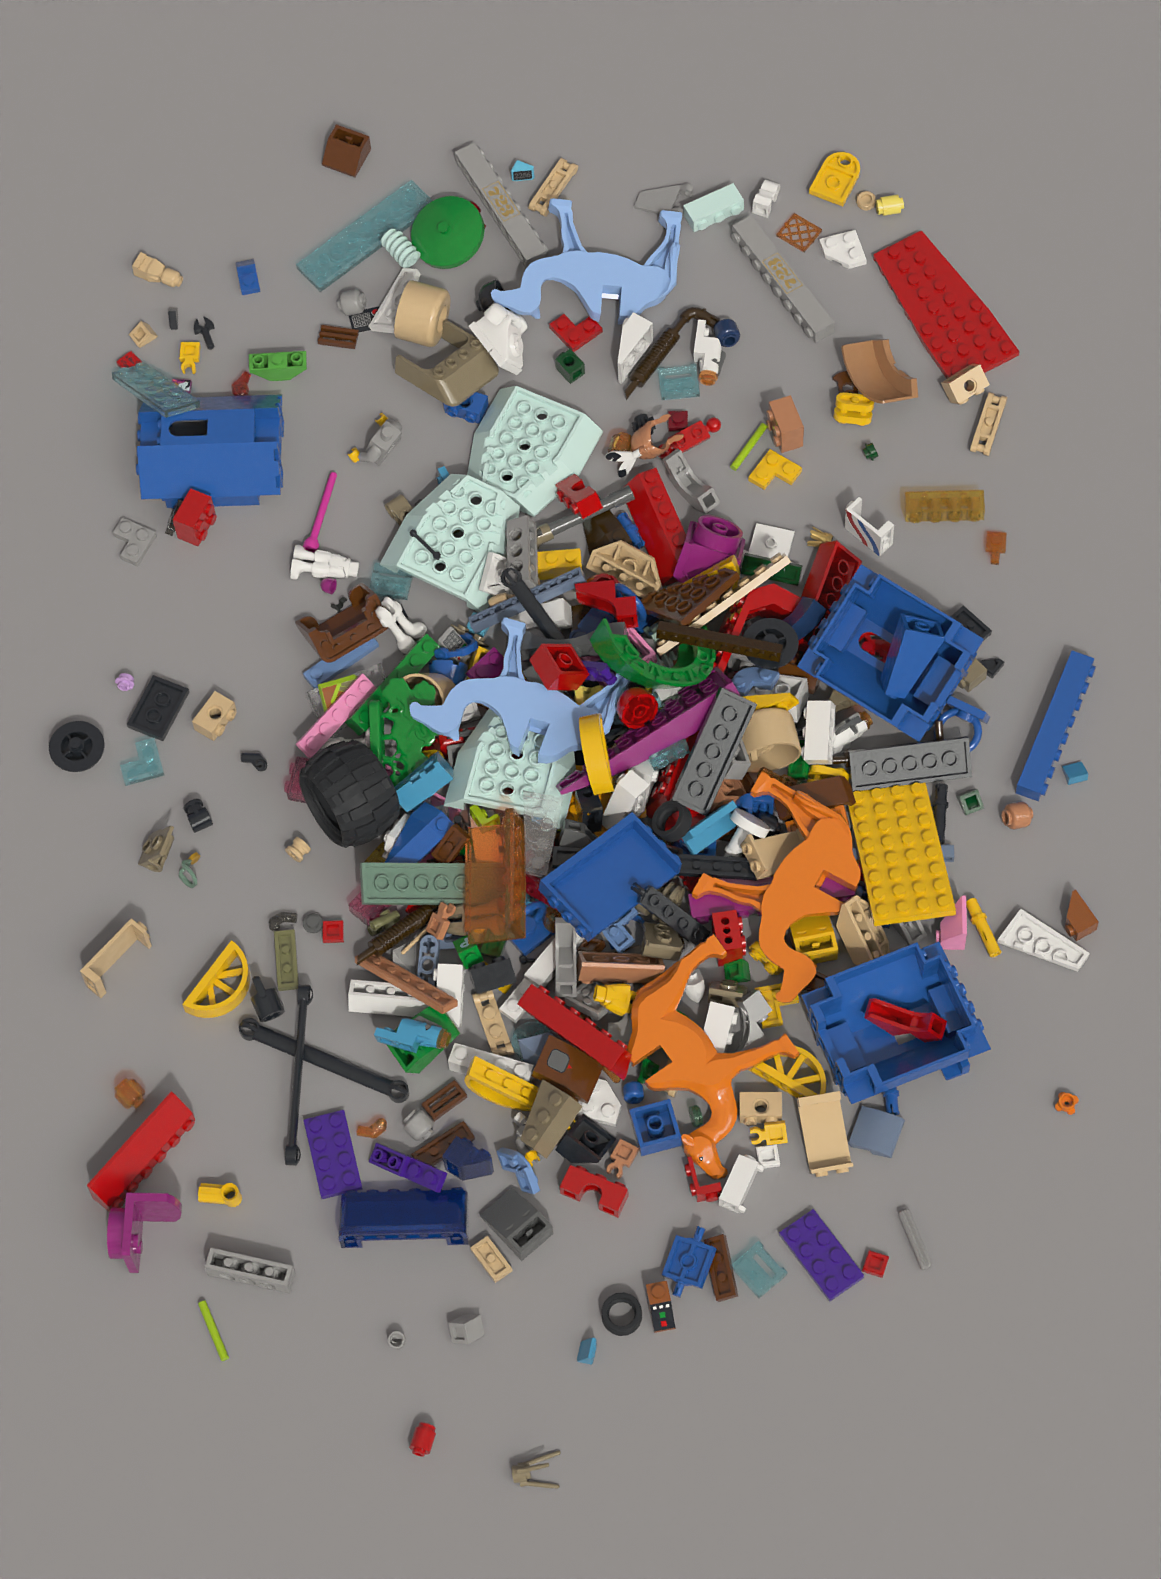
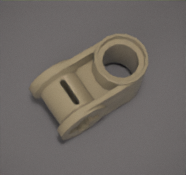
M402 494L384 505L388 514L400 526L406 515L413 509Z

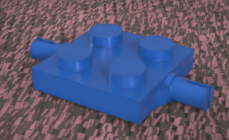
M697 1226L693 1238H684L676 1235L662 1276L676 1282L672 1293L676 1297L681 1298L684 1286H693L700 1289L704 1286L717 1249L701 1241L706 1230L702 1227Z

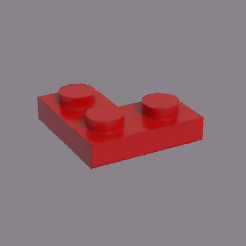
M565 314L549 324V328L573 352L603 332V328L591 319L590 316L577 326Z

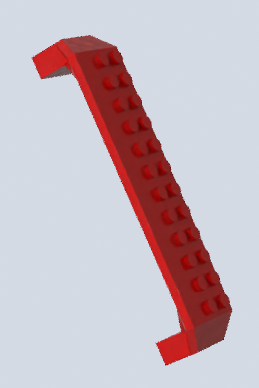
M775 583L753 589L728 608L718 632L739 636L745 621L757 616L782 620L795 610L802 598ZM715 650L716 660L714 661L713 668L717 666L724 673L732 653ZM699 731L670 747L646 803V815L649 818H653L655 811L660 805L670 801V796ZM689 809L692 814L691 827L706 817ZM679 811L673 813L668 818L665 824V831L671 829L676 824Z

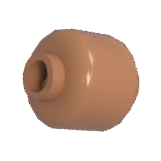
M1022 801L1007 804L1001 814L1002 821L1005 826L1013 830L1025 828L1031 823L1033 810Z

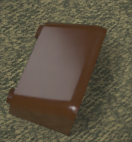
M362 582L353 587L349 592L348 597L352 605L321 624H318L312 616H304L295 621L296 626L318 656L327 663L336 661L388 629V627L382 626L375 612L378 606L383 607L377 594Z

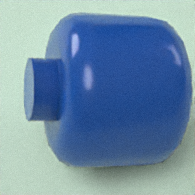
M630 1081L624 1085L623 1097L625 1102L638 1104L644 1099V1090L641 1083Z

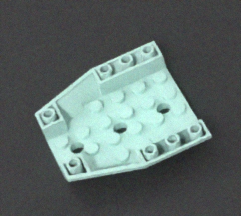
M518 386L502 388L498 391L474 433L467 475L503 491L520 506L521 512L535 517L557 497L555 494L557 492L555 484L573 474L579 477L603 431L586 414ZM539 414H545L547 415V418L544 420H540L537 418V416ZM523 444L530 446L527 450H521L519 447ZM504 475H511L513 477L509 481L502 479Z
M450 474L406 515L381 560L380 566L395 573H398L399 570L466 601L467 607L481 612L488 609V600L493 597V595L479 590L488 552H493L507 558L505 549L507 546L505 530H507L506 521L519 517L520 506L503 491L474 477ZM473 497H480L482 501L480 504L474 505L471 503V499ZM412 529L416 530L417 534L435 552H440L441 558L439 560H435L433 558V554L429 550H427L415 537L410 536V531ZM455 530H462L464 535L456 538L453 536V532ZM437 563H444L446 568L443 571H437L435 565Z
M489 708L458 752L453 769V780L450 781L444 806L464 810L465 804L468 803L542 818L543 826L561 830L567 817L573 791L561 795L555 786L576 770L574 751L569 752L555 762L548 764L538 763V753L545 735L529 731L521 750L522 758L514 759L503 723ZM509 787L513 789V793L507 795L502 790Z

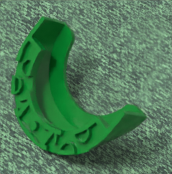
M602 619L590 638L594 651L612 670L629 681L645 688L671 689L698 684L709 676L716 660L714 649L682 643L677 649V661L673 667H664L652 661L647 663L639 657L640 653L630 643L627 635L612 634L607 619ZM705 625L701 627V629L708 630Z

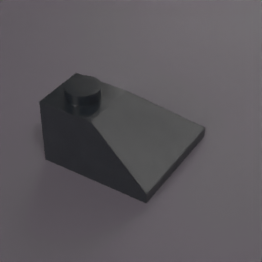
M583 1113L555 1151L571 1163H599L616 1138Z

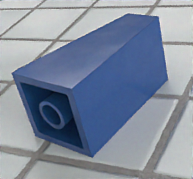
M900 614L881 674L885 695L893 699H898V697L905 699L944 641L945 637L939 621Z

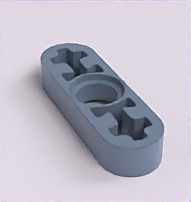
M426 935L420 941L417 977L426 981V977H422V973L427 975L433 974L434 977V968H438L440 941L432 935ZM430 939L435 943V947H431L430 950L431 954H435L434 957L424 956V953H429V948L425 944L429 943ZM431 959L434 966L432 970L425 971L423 963L425 960ZM428 977V983L437 987V981H434L433 977Z

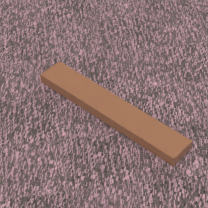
M373 954L359 964L361 967L442 1014L458 1006L457 999L383 956L376 957ZM358 955L355 956V963H356V964H357Z

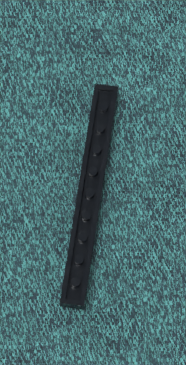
M553 846L552 868L556 869L583 848ZM676 854L682 863L680 872L676 876L701 877L705 873L712 878L757 881L747 858Z

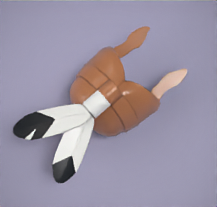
M665 414L659 419L648 421L643 427L634 432L630 442L633 452L611 451L606 454L607 460L614 462L623 461L618 470L619 477L622 478L630 472L638 457L643 460L654 459L665 453L672 442L683 438V434H676L669 438L661 448L655 447L651 442V428L654 425L666 422L671 416L670 414Z

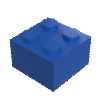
M670 1099L629 1109L631 1123L641 1156L682 1146L681 1134Z

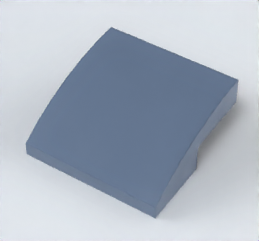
M862 1106L848 1144L853 1148L868 1150L873 1155L892 1158L905 1120L884 1111Z

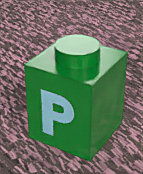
M471 933L453 941L465 970L472 967V965L484 961Z

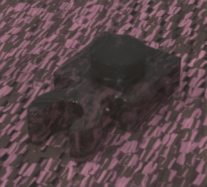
M178 499L173 506L165 534L173 536V533L176 532L172 519L181 506L182 500Z

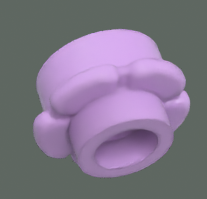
M121 673L115 679V683L120 690L128 691L133 689L134 678L129 674Z

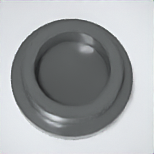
M309 914L303 920V927L308 933H318L323 928V919L318 914Z

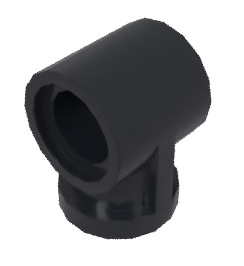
M201 799L190 800L184 805L183 809L187 813L188 821L194 833L213 825L206 807H203Z

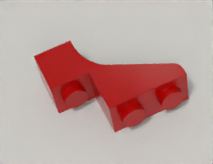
M615 580L575 584L578 603L611 613L617 622H625L626 628L638 627L636 596L617 598Z
M875 998L869 999L864 1016L865 1019L893 1036L912 1034L924 1043L942 1040L947 1023L946 1020L933 1012H913Z

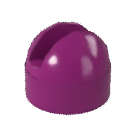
M325 578L321 581L320 586L325 593L333 594L337 587V580Z

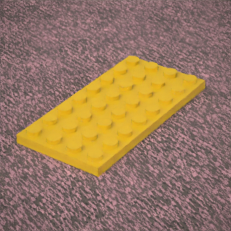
M926 783L854 791L856 804L852 806L847 805L874 926L956 915L955 903Z

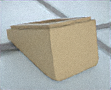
M142 321L129 334L139 348L158 337L150 325Z

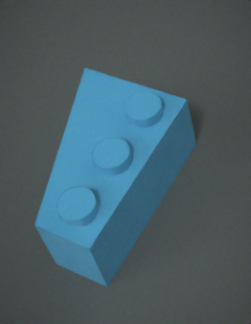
M437 751L394 787L399 804L406 812L411 809L414 811L422 804V801L434 795L440 788L453 780V768Z

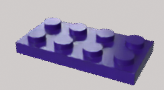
M340 1110L304 1119L321 1199L363 1190L345 1111Z
M814 1209L779 1232L781 1239L829 1302L864 1278V1274Z

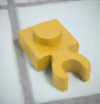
M181 342L179 359L180 362H183L181 364L183 374H185V370L188 367L192 368L193 374L196 373L194 362H199L200 342Z
M785 1120L764 1123L765 1129L756 1126L750 1128V1133H757L759 1135L757 1138H751L752 1144H759L762 1140H766L767 1145L788 1143Z

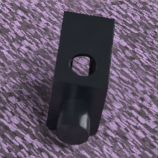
M589 786L575 790V809L578 822L585 823L593 833L602 831L603 807L599 795H594L592 788Z

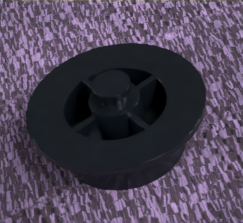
M764 618L751 624L743 635L746 638L783 645L780 662L746 656L750 662L761 668L776 669L783 667L792 661L798 651L799 641L795 630L788 623L780 619Z
M73 721L62 725L54 732L49 742V754L56 766L68 772H82L90 769L101 759L105 748L104 738L100 730L93 724L85 721Z

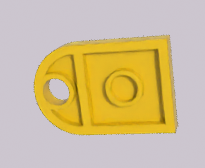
M836 152L828 156L809 189V194L843 207L860 175V163L857 158L846 152ZM843 160H848L850 164L843 165L840 162Z

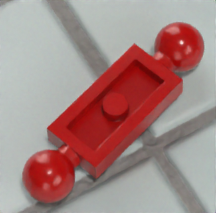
M715 417L709 418L706 425L700 420L676 434H683V438L672 442L669 449L658 457L664 459L676 449L684 453L710 439L711 436L708 432H718L721 428L720 420Z

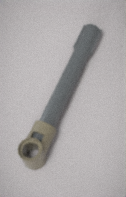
M629 485L601 499L600 502L603 508L584 519L578 514L574 515V513H571L550 524L545 523L538 526L537 550L541 544L554 539L555 535L614 507L617 508L634 500L635 497Z

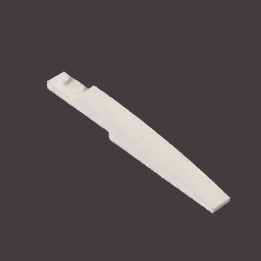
M576 933V952H577V948H578V947L582 944V942L585 940L584 937H583V938L580 937L577 933ZM555 938L524 974V979L499 1008L503 1015L515 1023L526 1012L517 1003L529 986L533 984L537 988L539 985L545 988L556 975Z

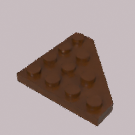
M723 568L718 570V574L710 577L705 574L693 578L691 583L685 585L680 582L668 586L667 591L650 592L640 601L648 615L670 623L687 626L696 616L704 612L712 602L718 600L721 594L731 588L740 579V576L736 571Z

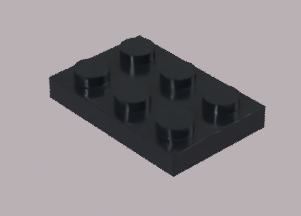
M153 675L132 713L127 727L164 741L190 693L189 689Z

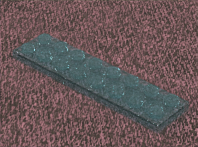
M411 180L297 263L296 267L322 292L383 247L381 245V238L388 230L396 229V232H403L410 227L419 212L433 200Z

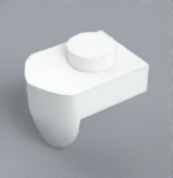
M699 969L692 972L685 988L686 995L696 1003H699L705 992L704 979Z

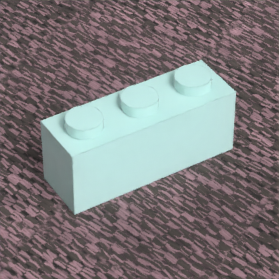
M734 183L683 205L684 217L693 232L704 230L714 223L722 222L725 218L738 215L744 210V199Z

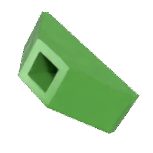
M306 351L249 354V372L269 381L291 380L307 369Z

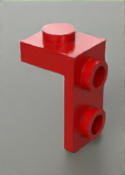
M687 1157V1164H684L686 1176H691L692 1183L689 1184L691 1195L696 1196L697 1202H713L718 1200L722 1193L720 1182L699 1187L692 1157Z

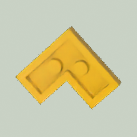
M769 449L748 477V481L763 490L767 488L775 476L792 485L801 474L802 467Z
M782 983L754 988V990L760 991L772 1009L768 1013L769 1017L761 1022L762 1029L782 1026L780 1006L799 1003L798 995L790 1003H782L776 1000V993L781 990Z

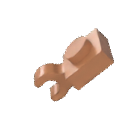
M441 902L438 912L432 913L426 931L436 937V939L443 940L450 925L448 917L454 914L456 907L452 903L447 905Z

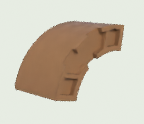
M875 339L841 346L847 372L855 387L866 398L880 404L918 398L917 378L906 375L902 370H897L894 366L896 362L890 349L889 339Z

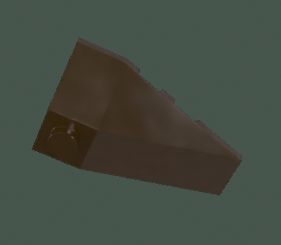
M610 510L583 522L590 556L593 550L619 540L632 546L631 538Z

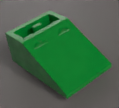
M429 1006L411 1018L414 1020L421 1016L443 1028L445 1034L442 1044L438 1049L419 1045L417 1053L387 1045L405 1073L419 1074L460 1034L447 1013L442 1014Z

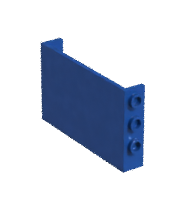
M631 812L541 879L538 890L546 897L549 905L561 913L564 921L570 923L575 928L576 933L589 942L639 904L637 902L639 895L631 890L633 883L637 882L642 888L650 885L657 890L679 874L682 863L680 858L667 848L665 842L658 839L653 834L652 829L648 825H644Z

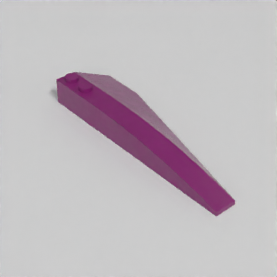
M716 666L705 680L695 685L683 687L678 691V697L674 700L672 698L664 702L665 706L658 710L652 721L648 720L645 722L644 727L630 728L614 740L615 745L610 749L607 747L612 776L658 755L699 731L719 687L741 696L733 682ZM585 763L582 771L575 770L555 786L561 795L590 785Z

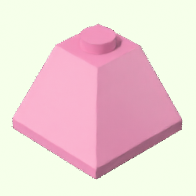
M961 896L956 902V915L944 917L940 922V929L936 930V942H940L943 950H965L967 936L966 896Z

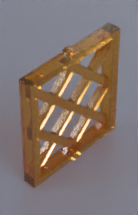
M794 213L784 223V226L777 233V237L805 253L822 232V229ZM793 219H795L796 224H791V225H789L790 222H791ZM806 225L807 230L800 231L799 226ZM797 227L798 232H791L790 228ZM785 228H788L789 233L782 234ZM811 232H817L814 237L810 235ZM808 233V238L802 239L801 234ZM792 235H799V239L793 240ZM804 241H809L806 246H803Z

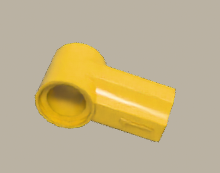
M201 1183L198 1189V1201L201 1203L226 1204L228 1207H236L242 1201V1194L233 1183H226L224 1185ZM230 1192H236L233 1198H226Z

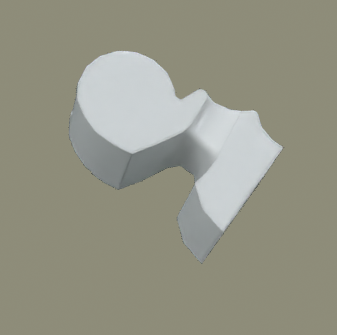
M769 180L763 182L759 193L755 195L753 200L752 213L766 218L769 217L771 204L777 200L780 184Z

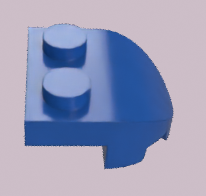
M747 793L735 802L738 809L752 815H758L760 812L774 815V798L770 795L754 798L750 795L751 793Z

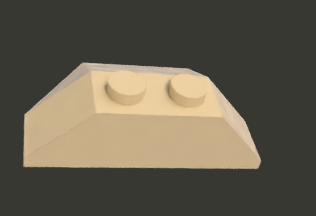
M622 540L593 550L586 566L587 569L597 574L605 573L614 576L621 584L627 586L641 598H644L653 591L658 593L661 587L655 558Z
M854 895L843 903L836 927L852 962L860 965L890 953L889 941L882 926H874L869 903L858 895Z

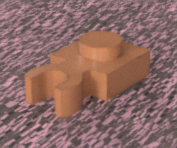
M620 1139L610 1156L614 1163L608 1165L607 1174H610L613 1169H618L616 1178L620 1179L623 1175V1166L630 1168L639 1152V1148Z

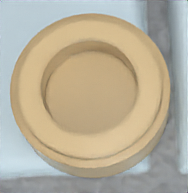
M864 191L857 196V206L861 210L867 211L874 208L876 198L873 193Z

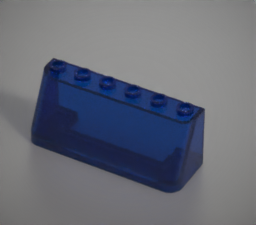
M453 1187L451 1190L441 1189L440 1193L431 1189L421 1191L418 1188H412L409 1191L389 1189L387 1192H379L375 1189H370L366 1192L347 1190L341 1195L338 1238L341 1248H363V1241L446 1239L447 1245H469L468 1192L464 1191L461 1187Z

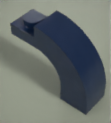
M802 597L795 610L782 620L795 630L799 641L817 626L827 609L815 599Z

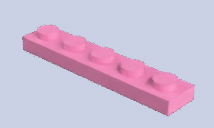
M360 674L295 745L308 758L314 756L376 689L373 683L364 674Z

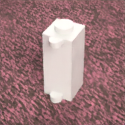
M738 1155L719 1197V1206L736 1213L745 1212L746 1208L742 1204L757 1171L763 1172L764 1167L759 1165V1162L754 1157Z

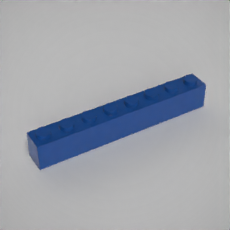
M1071 651L1018 781L1016 794L1038 802L1041 795L1045 796L1049 784H1046L1047 779H1052L1056 767H1053L1055 761L1059 762L1062 754L1060 747L1067 742L1069 733L1066 732L1068 727L1072 728L1076 719L1073 716L1075 710H1080L1083 701L1080 697L1082 694H1086L1089 687L1087 680L1094 675L1096 666H1093L1094 658Z

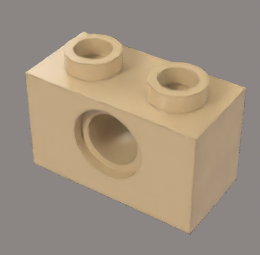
M970 364L941 382L950 403L959 405L969 401V397L972 395L981 394L985 391L984 388L990 385L980 364ZM967 381L968 387L965 390L964 383Z
M214 691L193 719L194 730L215 741L218 736L220 737L223 734L227 723L235 718L237 713L235 702ZM216 715H219V716H220V717L217 718V719H212V717H214V716H216Z
M740 1092V1123L752 1126L757 1123L782 1121V1092ZM761 1106L764 1107L766 1111L760 1113L757 1112L755 1109Z

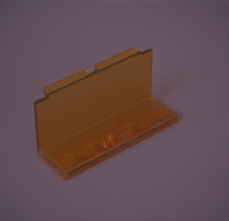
M514 808L505 809L503 824L468 828V835L471 838L465 844V932L468 934L469 945L526 938L525 822Z

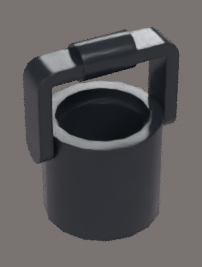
M254 976L252 981L258 993L251 998V1002L259 1021L268 1022L281 1016L285 1010L274 988L265 990L260 977Z

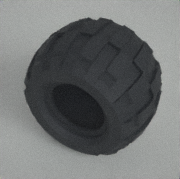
M353 739L349 742L341 741L331 744L312 756L306 762L305 767L300 769L299 784L306 804L318 825L335 844L344 848L366 844L384 834L393 825L394 820L398 818L400 804L394 785L379 759L365 744Z

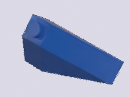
M424 802L410 815L384 863H419L437 847L454 823L441 810Z

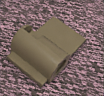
M173 826L159 829L148 837L142 847V855L138 865L154 872H161L163 870L165 860L174 841V837L171 835L174 829Z
M644 922L645 932L641 946V955L679 961L683 944L678 933L664 924Z
M734 980L712 981L709 987L708 1003L711 1001L739 1008L736 1001L748 993V987L739 985Z

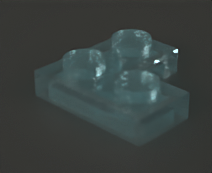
M155 738L136 742L139 760L120 765L125 786L165 776Z

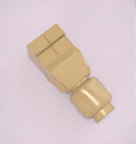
M140 252L132 265L134 275L148 282H162L170 287H180L182 284L183 276H180L178 271L165 268V265L157 259L148 257Z

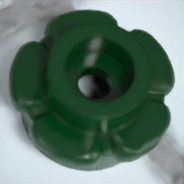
M865 443L866 448L863 449L867 460L871 458L874 461V458L879 455L873 443L868 445Z

